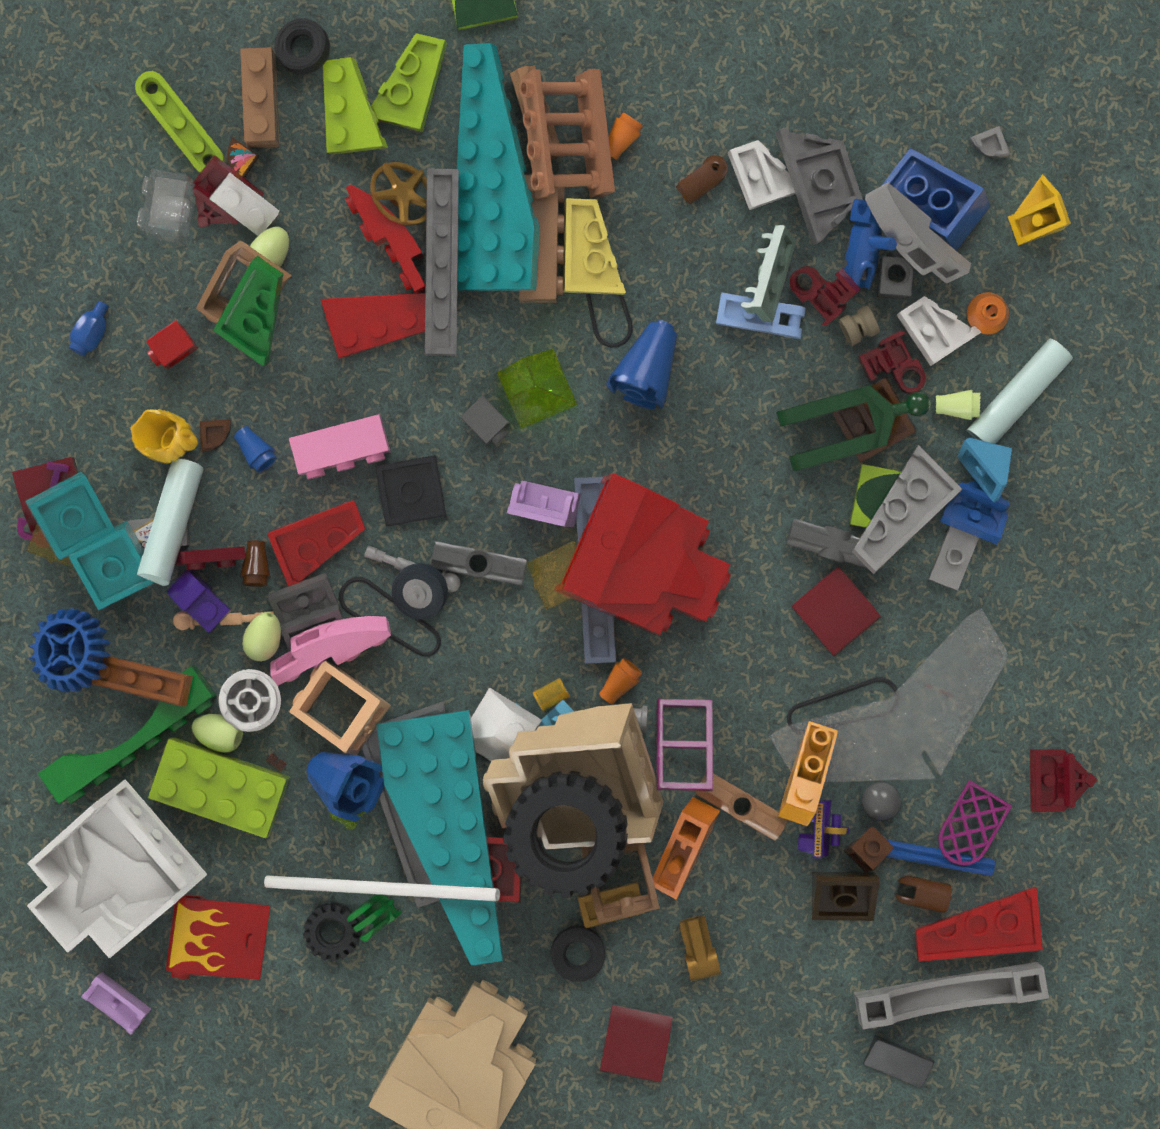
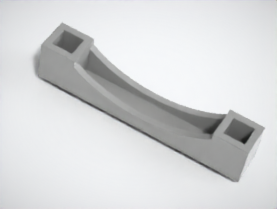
M1038 962L854 992L858 1021L863 1029L893 1025L902 1020L947 1010L990 1004L1024 1003L1049 998L1044 967Z

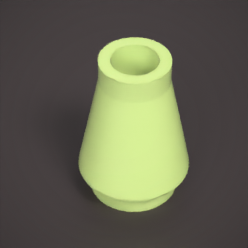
M972 390L947 395H936V414H945L972 420V417H980V393H972Z

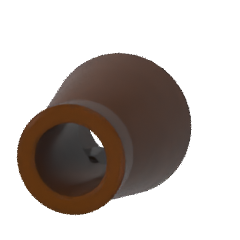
M258 540L247 541L245 559L240 573V578H243L242 585L250 587L267 586V581L271 576L265 549L266 542Z

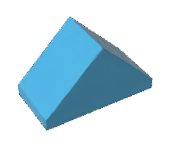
M973 438L964 440L957 458L992 502L998 501L1007 485L1012 448Z

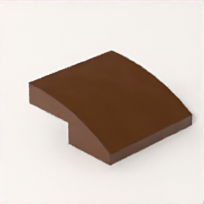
M887 377L872 385L892 405L901 402ZM868 402L832 412L847 440L876 432ZM908 414L895 417L886 446L856 454L860 463L917 431Z

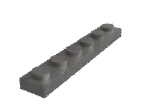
M427 168L425 356H456L459 169Z

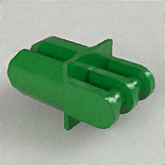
M374 894L347 917L348 922H351L364 913L365 918L353 926L356 933L370 923L373 925L369 931L360 937L363 942L368 941L402 913L401 910L397 911L392 904L395 902L393 899L389 900L386 895Z

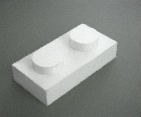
M231 173L226 176L210 197V200L257 236L267 229L279 213L277 208Z

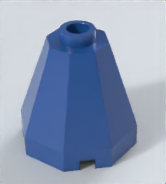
M320 752L309 761L306 769L308 781L329 811L340 818L353 822L361 818L358 814L362 811L368 813L374 809L384 788V779L379 776V771L383 772L382 765L358 755Z

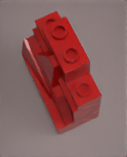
M615 473L604 476L600 482L604 484L567 571L561 584H557L554 591L653 635H661L662 631L666 632L673 619V615L670 614L671 609L699 622H706L708 617L712 618L719 605V602L716 601L720 589L724 590L730 580L731 573L728 570L731 564L697 550L698 546L702 547L708 538L710 530L706 529L709 521L680 507V504Z

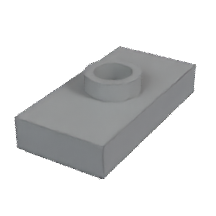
M949 526L928 580L958 591L979 537Z

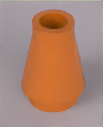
M624 112L619 118H615L608 136L610 154L616 160L641 135L640 130L643 127L642 124Z
M623 658L620 663H615L599 695L613 705L621 696L640 682L639 677L642 675V671L634 663Z

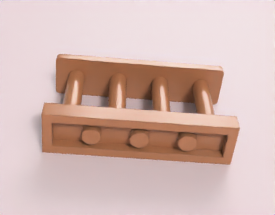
M588 69L577 75L575 82H541L540 70H532L521 76L519 91L524 103L523 123L528 135L527 155L531 160V187L534 190L535 199H544L554 194V187L587 186L590 198H602L615 192L600 69ZM543 95H576L579 113H545ZM547 125H579L582 131L583 143L549 144ZM551 156H583L587 173L553 175Z

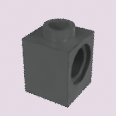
M889 252L887 257L883 256L879 260L877 297L907 300L911 296L913 266L899 252ZM888 269H899L903 275L902 281L899 283L892 282L888 278Z
M481 396L461 416V419L487 446L491 442L497 445L509 433L506 429L509 422L484 396Z

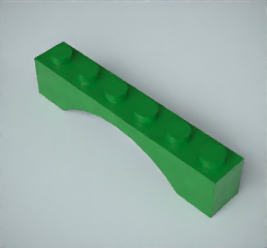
M196 665L190 666L181 672L182 674L193 676L186 707L159 701L147 723L128 741L102 753L63 755L37 773L58 804L67 800L70 804L76 802L86 794L83 789L92 782L95 786L100 785L111 777L109 771L117 765L121 769L137 759L134 753L142 747L148 751L162 741L159 735L168 729L174 733L188 723L185 717L195 711L199 715L213 705L210 700L217 695Z

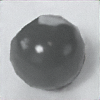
M887 782L873 783L863 793V810L874 820H889L900 809V794L893 785Z

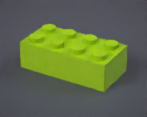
M172 737L167 741L148 798L236 829L268 838L272 833L291 777Z

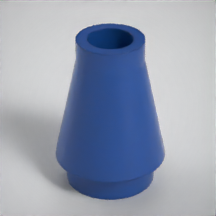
M245 426L235 433L234 439L238 442L250 469H255L257 473H260L274 464L277 459L274 454L275 449L256 435L249 426Z

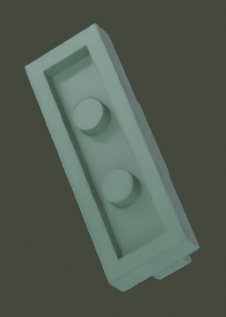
M775 225L773 234H762L761 238L763 241L770 245L767 248H758L757 250L764 259L763 264L760 265L758 270L759 282L757 288L749 287L745 291L750 298L754 299L752 302H743L741 304L747 313H756L763 322H773L796 245L795 238L785 225Z

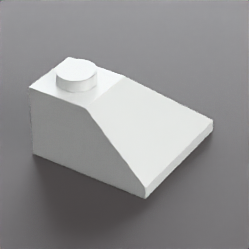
M489 688L471 718L475 751L490 761L510 758V746L514 744L517 733L536 731L542 720Z

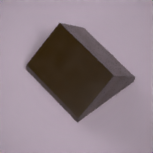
M812 872V920L874 921L879 877L874 872Z

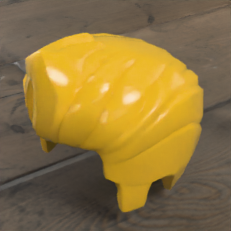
M161 409L146 410L130 428L134 447L142 455L160 463H172V461L182 457L185 451L195 449L198 445L197 437L190 430V424L182 417Z

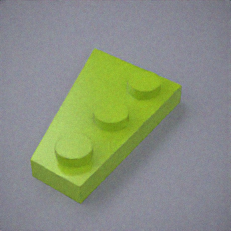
M417 33L414 35L395 64V70L387 82L382 84L378 90V96L371 105V109L375 112L379 122L423 132L447 47L445 40Z
M347 57L326 60L323 65L327 153L342 154L388 148L385 138L381 136L377 116L372 111L368 101V92L356 59Z

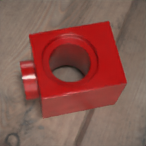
M177 320L146 341L151 348L147 351L151 360L157 367L162 364L168 370L198 349L185 328Z

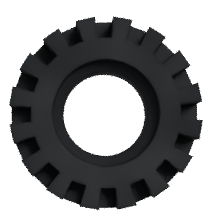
M335 902L332 904L326 903L317 907L308 917L304 925L303 938L306 939V947L313 951L312 954L315 957L318 955L324 961L327 959L337 961L339 958L347 957L357 946L361 930L356 933L353 926L360 921L355 918L348 922L347 917L354 912L349 910L348 906H342ZM328 920L340 922L344 928L343 939L337 943L326 942L321 936L322 924Z

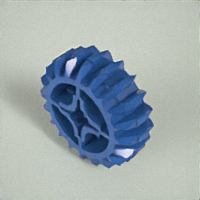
M71 608L70 610H57L56 614L47 615V622L42 621L38 623L41 631L32 633L36 638V642L29 645V647L34 650V655L28 658L32 662H36L32 671L40 673L38 680L42 683H47V687L50 689L68 693L69 691H82L83 687L88 688L92 686V680L100 679L101 676L98 670L108 668L103 663V659L111 656L105 651V647L111 642L103 639L107 630L99 627L101 621L97 618H92V615L88 612ZM74 626L75 628H77L73 633H69L67 636L63 634V632L70 627ZM72 665L77 668L68 675L63 673L66 668H70Z

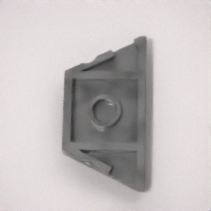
M782 128L776 132V136L812 244L815 245L821 242L852 210L855 199H863L843 141L831 138L822 139L817 135L808 133L800 135L789 132V129Z

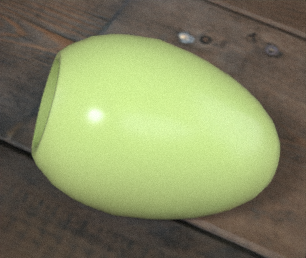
M271 227L257 236L250 247L281 267L288 252L289 236L283 228Z
M263 612L250 622L244 632L242 642L243 650L250 659L266 661L276 653L281 640V626L278 618L271 612Z
M205 714L197 717L192 723V733L196 739L214 751L224 753L234 751L242 741L243 731L234 728L221 714Z

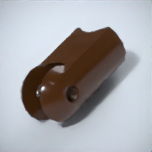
M718 155L707 157L702 166L678 182L676 188L690 205L720 184L728 172V165Z
M903 876L897 880L899 883L916 887L914 897L894 893L900 903L941 913L947 911L952 892L950 884L912 876Z

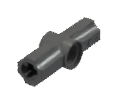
M793 519L786 545L817 553V556L833 559L832 561L844 563L845 561L868 569L852 553L860 538L851 536L852 533L834 527L825 526L824 528L813 523Z
M438 541L435 542L431 566L436 569L522 586L527 559ZM476 555H483L488 561L487 568L483 572H474L470 566L471 559Z

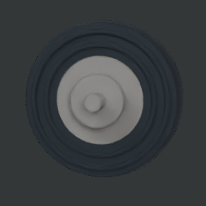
M416 563L405 567L395 577L392 585V597L397 608L406 616L413 619H427L436 615L444 607L448 597V586L445 578L436 568L427 564Z

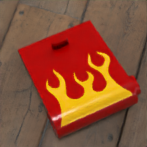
M185 894L174 904L165 970L171 972V977L179 979H189L190 974L260 980L270 906L208 900L202 896Z

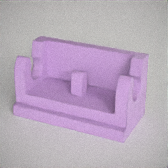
M521 481L520 484L515 483L507 513L564 527H574L581 494Z
M101 972L91 982L92 985L81 996L85 1001L88 1000L121 1025L130 1035L135 1032L151 1010L150 1007L104 972Z

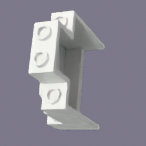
M125 779L91 805L27 863L47 886L27 907L67 953L89 935L108 958H111L182 898L207 873Z

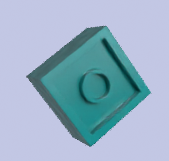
M82 472L25 501L59 560L115 531L86 475Z
M128 520L115 526V531L68 555L98 610L155 583L137 575L144 550Z

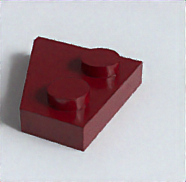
M242 546L183 551L178 553L175 565H187V570L206 569L205 563L216 562L217 568L236 566L235 560L245 559V548Z

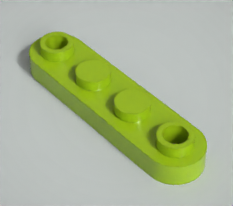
M154 71L142 73L135 83L137 95L199 173L206 166L204 160L208 156L215 155L225 163L221 150L165 79ZM151 84L158 86V90L154 94H149L147 91Z

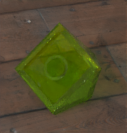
M554 349L526 356L497 372L520 429L577 406Z

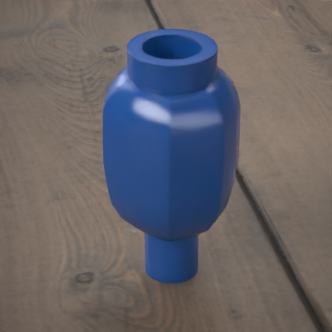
M98 301L93 311L84 313L78 319L69 335L71 342L68 347L69 349L85 357L87 352L93 351L97 347L106 329V322L103 317L109 308L108 305Z

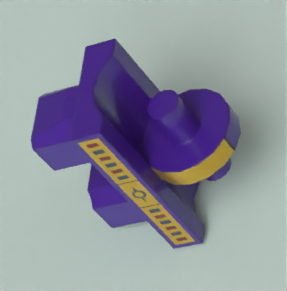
M819 800L816 814L810 821L814 822V834L800 833L798 837V850L813 853V858L829 856L830 834L831 845L840 846V834H849V827L841 826V814H832V825H830L832 800Z

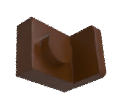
M870 827L859 839L852 841L843 851L864 872L873 870L893 850V846L874 827Z

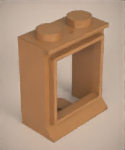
M240 240L225 251L196 309L203 313L209 321L214 323L219 321L229 303V300L220 294L238 260L248 268L252 259L259 256L283 273L281 291L292 275Z
M644 843L626 844L624 853L638 850L648 894L633 898L625 897L617 902L603 905L599 888H592L591 894L599 923L660 909ZM594 846L581 847L583 858L592 851Z

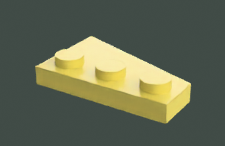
M565 199L563 293L624 295L626 293L625 288L619 277L616 259L610 248L607 230L598 201L595 199Z

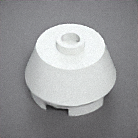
M253 669L242 670L231 675L224 682L219 694V708L222 716L234 728L241 731L253 732L264 729L274 721L281 706L280 691L274 680L264 672Z

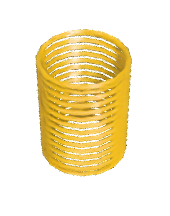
M560 678L533 692L543 712L560 703L561 700L570 698Z

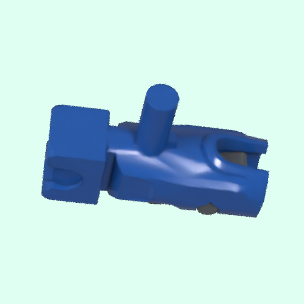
M855 199L850 216V221H854L855 225L852 227L850 239L846 245L845 260L842 262V266L859 287L870 289L876 273L879 249L894 250L897 242L894 238L882 236V230L867 202Z

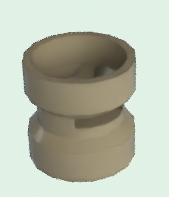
M867 305L858 309L857 313L852 316L845 315L838 319L842 332L850 346L860 343L861 339L865 336L872 337L880 333L878 323Z

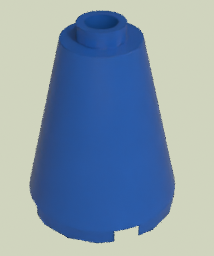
M657 320L656 323L651 322L647 325L609 376L606 386L611 392L615 394L618 389L626 394L623 400L642 408L655 410L656 405H659L660 409L663 408L666 402L677 340V333L673 330L674 327L670 323Z

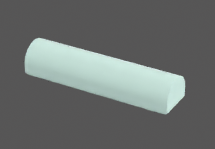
M1051 338L1048 339L966 431L977 440L996 444L1073 359L1072 355L1060 343Z
M177 459L170 464L137 575L162 586L169 585L204 470L201 465L185 459Z

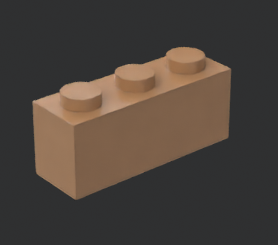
M271 47L240 49L244 142L249 148L280 147L276 55Z

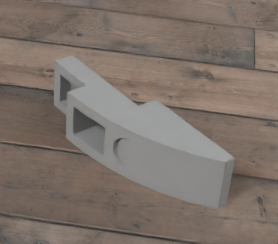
M889 182L866 194L865 200L880 228L887 237L896 240V249L920 274L924 276L933 272L947 284L969 273L971 263L929 228L931 218Z

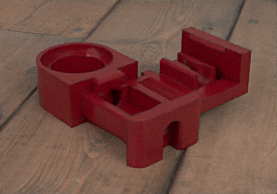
M803 266L791 275L789 281L790 288L802 303L807 300L812 303L826 320L821 325L827 326L846 310L847 306L845 303L861 289L843 268L835 274L838 278L831 283L830 281L826 282L813 267ZM806 273L811 277L812 287L810 289L800 287L798 284L799 274Z
M899 331L881 340L879 347L857 357L869 382L877 379V374L886 371L887 374L892 373L898 387L905 393L912 394L922 389L925 385L926 375L919 360H912L901 336L906 334L904 331ZM906 371H914L918 374L919 384L917 387L908 388L904 385L902 377Z

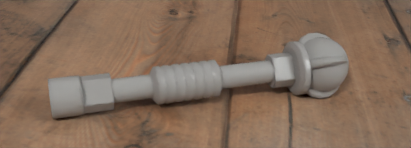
M369 545L364 557L381 563L383 561L394 565V568L400 571L409 565L416 564L400 557L394 558L386 555L385 552ZM443 571L442 575L446 580L448 592L457 591L461 584L460 578L456 574Z

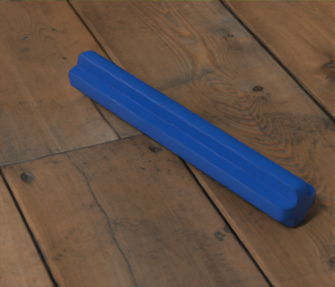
M887 840L893 846V850L886 857L987 876L993 875L995 861L990 858L982 857L971 865L959 866L947 860L940 849ZM960 853L962 862L973 860L972 855ZM956 854L949 855L951 858L957 860Z

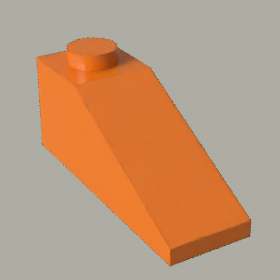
M695 797L691 798L679 816L654 873L653 882L655 889L676 900L678 899L713 829L720 810Z

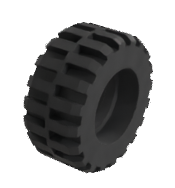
M562 771L553 772L550 776H542L536 779L533 784L527 786L513 804L505 823L507 828L504 833V844L508 845L506 854L509 862L513 861L516 868L514 871L519 877L524 875L529 880L527 885L534 890L538 886L545 889L543 894L553 896L554 893H561L562 898H571L574 893H579L582 896L590 893L594 887H601L606 883L608 877L612 876L617 870L628 839L627 817L623 815L621 810L623 806L619 798L615 799L612 796V790L606 784L602 786L597 783V778L591 775L588 778L580 776V772L570 771L569 774H562ZM566 805L580 809L587 814L596 829V841L592 851L583 859L573 862L561 861L546 853L537 838V826L540 818L546 811L555 806Z

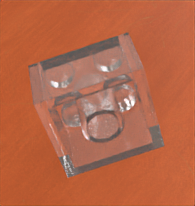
M150 169L149 177L144 178L142 194L146 196L144 208L140 207L137 225L141 226L140 231L149 239L188 246L195 204V195H193L195 184L188 175Z

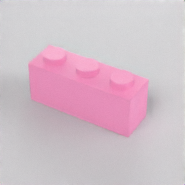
M379 414L289 438L297 472L301 476L306 475L307 479L324 476V470L333 467L337 468V472L352 469L355 467L354 462L363 459L367 460V464L385 460L384 454L391 452L382 417Z

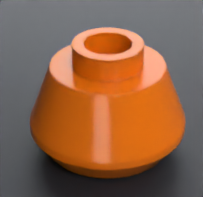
M991 292L977 295L971 300L967 308L969 324L971 327L975 326L979 329L981 334L989 335L999 332L1004 328L1009 318V308L1005 300Z

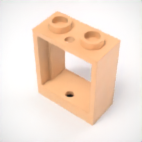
M324 660L320 666L315 667L311 672V680L305 689L298 692L294 697L293 706L289 712L343 752L350 755H358L391 705L339 667ZM332 676L367 700L342 738L307 713Z

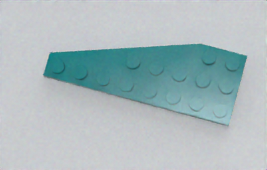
M492 43L466 44L463 50L457 169H459L457 291H536L540 226L538 218L534 216L531 204L534 201L532 192L528 190L524 172L527 171L517 129L511 120L510 111H512L510 100L506 98L503 86L505 79L497 46Z
M470 711L377 724L384 786L431 884L494 888ZM439 898L471 966L504 961L496 901Z

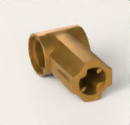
M705 915L679 921L687 953L685 954L690 980L695 981L721 975L715 947L712 948Z

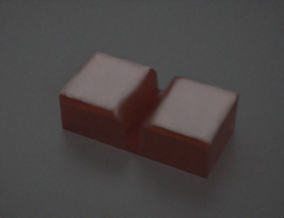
M271 752L266 761L282 771L287 763L281 759L275 763L279 757Z

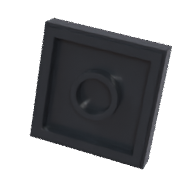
M436 455L375 466L386 527L447 516Z

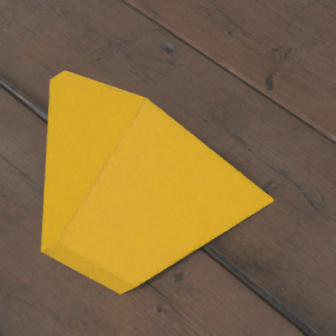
M1043 174L1013 215L1008 216L1018 246L1062 231L1071 224L1061 194Z

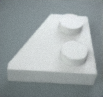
M759 140L731 149L728 152L749 210L796 194L790 175L785 170L786 166L779 159L772 157L769 150Z
M925 296L897 314V317L930 366L981 333L975 326H968L958 320L957 315L939 308L937 303Z

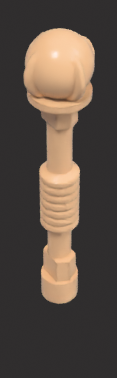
M186 611L177 612L173 617V624L179 630H186L188 628L193 630L195 626L200 625ZM241 612L229 613L220 622V625H242L243 622H251L261 613L242 615Z

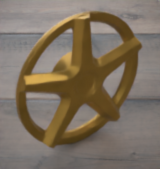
M400 162L384 163L375 171L370 183L371 196L376 207L385 217L402 225H417L426 220V213L416 220H408L409 205L411 203L425 209L427 208V200L417 195L414 191L420 181L427 191V178L424 176V171L417 170L408 164ZM392 169H402L413 175L405 182H402ZM384 172L392 188L375 192L377 178ZM379 200H390L395 206L399 207V218L389 214L381 206Z

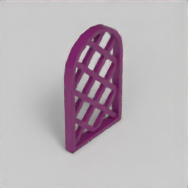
M969 780L947 819L942 824L938 843L943 856L951 863L959 866L971 865L979 861L988 851L991 842L1012 805ZM973 787L985 795L975 797ZM969 788L971 798L962 800ZM987 798L990 810L980 812L977 801ZM992 799L1002 804L1003 806L994 808ZM973 802L976 813L965 815L962 804ZM957 807H959L961 817L951 819ZM1005 810L998 822L996 812ZM991 813L994 825L984 827L981 815ZM977 817L980 828L969 830L966 819ZM962 820L965 832L954 834L952 822ZM948 824L950 835L942 837ZM995 828L989 840H987L985 830ZM981 832L984 843L973 845L970 834ZM966 835L969 847L958 849L956 837ZM952 839L954 850L946 852L943 847V841ZM984 847L979 856L976 857L974 849ZM970 850L973 860L962 862L960 852ZM956 854L957 860L951 858L949 855Z

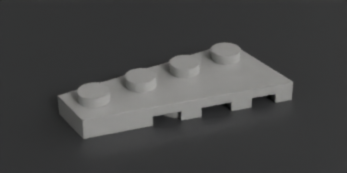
M918 445L852 553L874 574L944 508L962 488Z

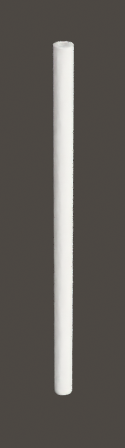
M269 875L264 880L266 888L482 901H498L500 898L498 888Z

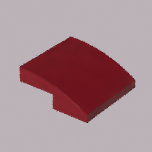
M74 457L52 461L69 466L68 473L60 471L58 483L78 473ZM47 463L12 472L20 504L31 533L38 532L41 529L25 501L50 488L53 470L46 469Z
M839 567L834 569L791 606L834 657L881 618L876 609Z
M612 1005L600 1071L660 1083L673 1017Z

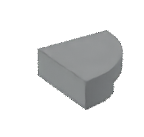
M1000 126L970 138L972 145L985 156L1005 158L1011 155Z

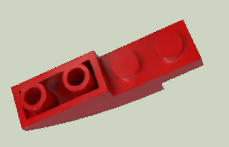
M353 185L347 186L346 189L350 196L344 199L353 215L359 212L364 222L359 227L367 242L373 240L376 246H379L388 241L389 245L384 248L392 263L399 261L404 272L398 275L406 290L408 291L413 288L415 294L425 291L426 286L413 263L424 256L414 238L404 225L393 222L385 217L376 207L371 195ZM379 202L381 206L389 214L396 217L388 208H386L381 202Z

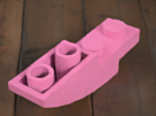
M380 616L352 617L321 624L290 638L291 651L270 662L271 678L279 686L284 682H291L297 679L302 672L311 667L320 666L329 657H332L337 665L345 661H352L364 650L372 646L381 645L391 636L389 621L386 617Z

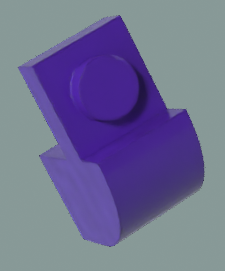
M186 569L166 590L171 599L183 611H186L208 633H211L232 611L212 592L213 588L194 570Z

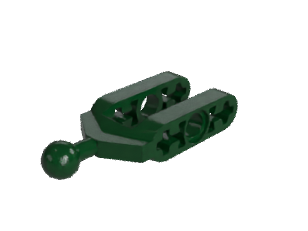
M868 385L777 411L776 414L781 427L868 402L876 432L789 456L792 470L805 469L886 446L895 417L907 413L913 416L926 414L930 408L929 397L922 392H913L907 397L906 401L892 405L874 387Z

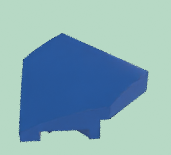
M976 480L966 484L963 482L959 483L958 485L962 490L944 507L939 522L997 545L1002 537L1008 517L1006 510L1010 503L1001 496L998 501L993 503Z

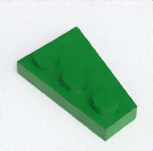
M256 256L252 259L213 331L264 367L269 363L283 273L259 256Z

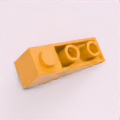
M811 721L808 722L784 792L778 817L808 826L817 811L838 730Z

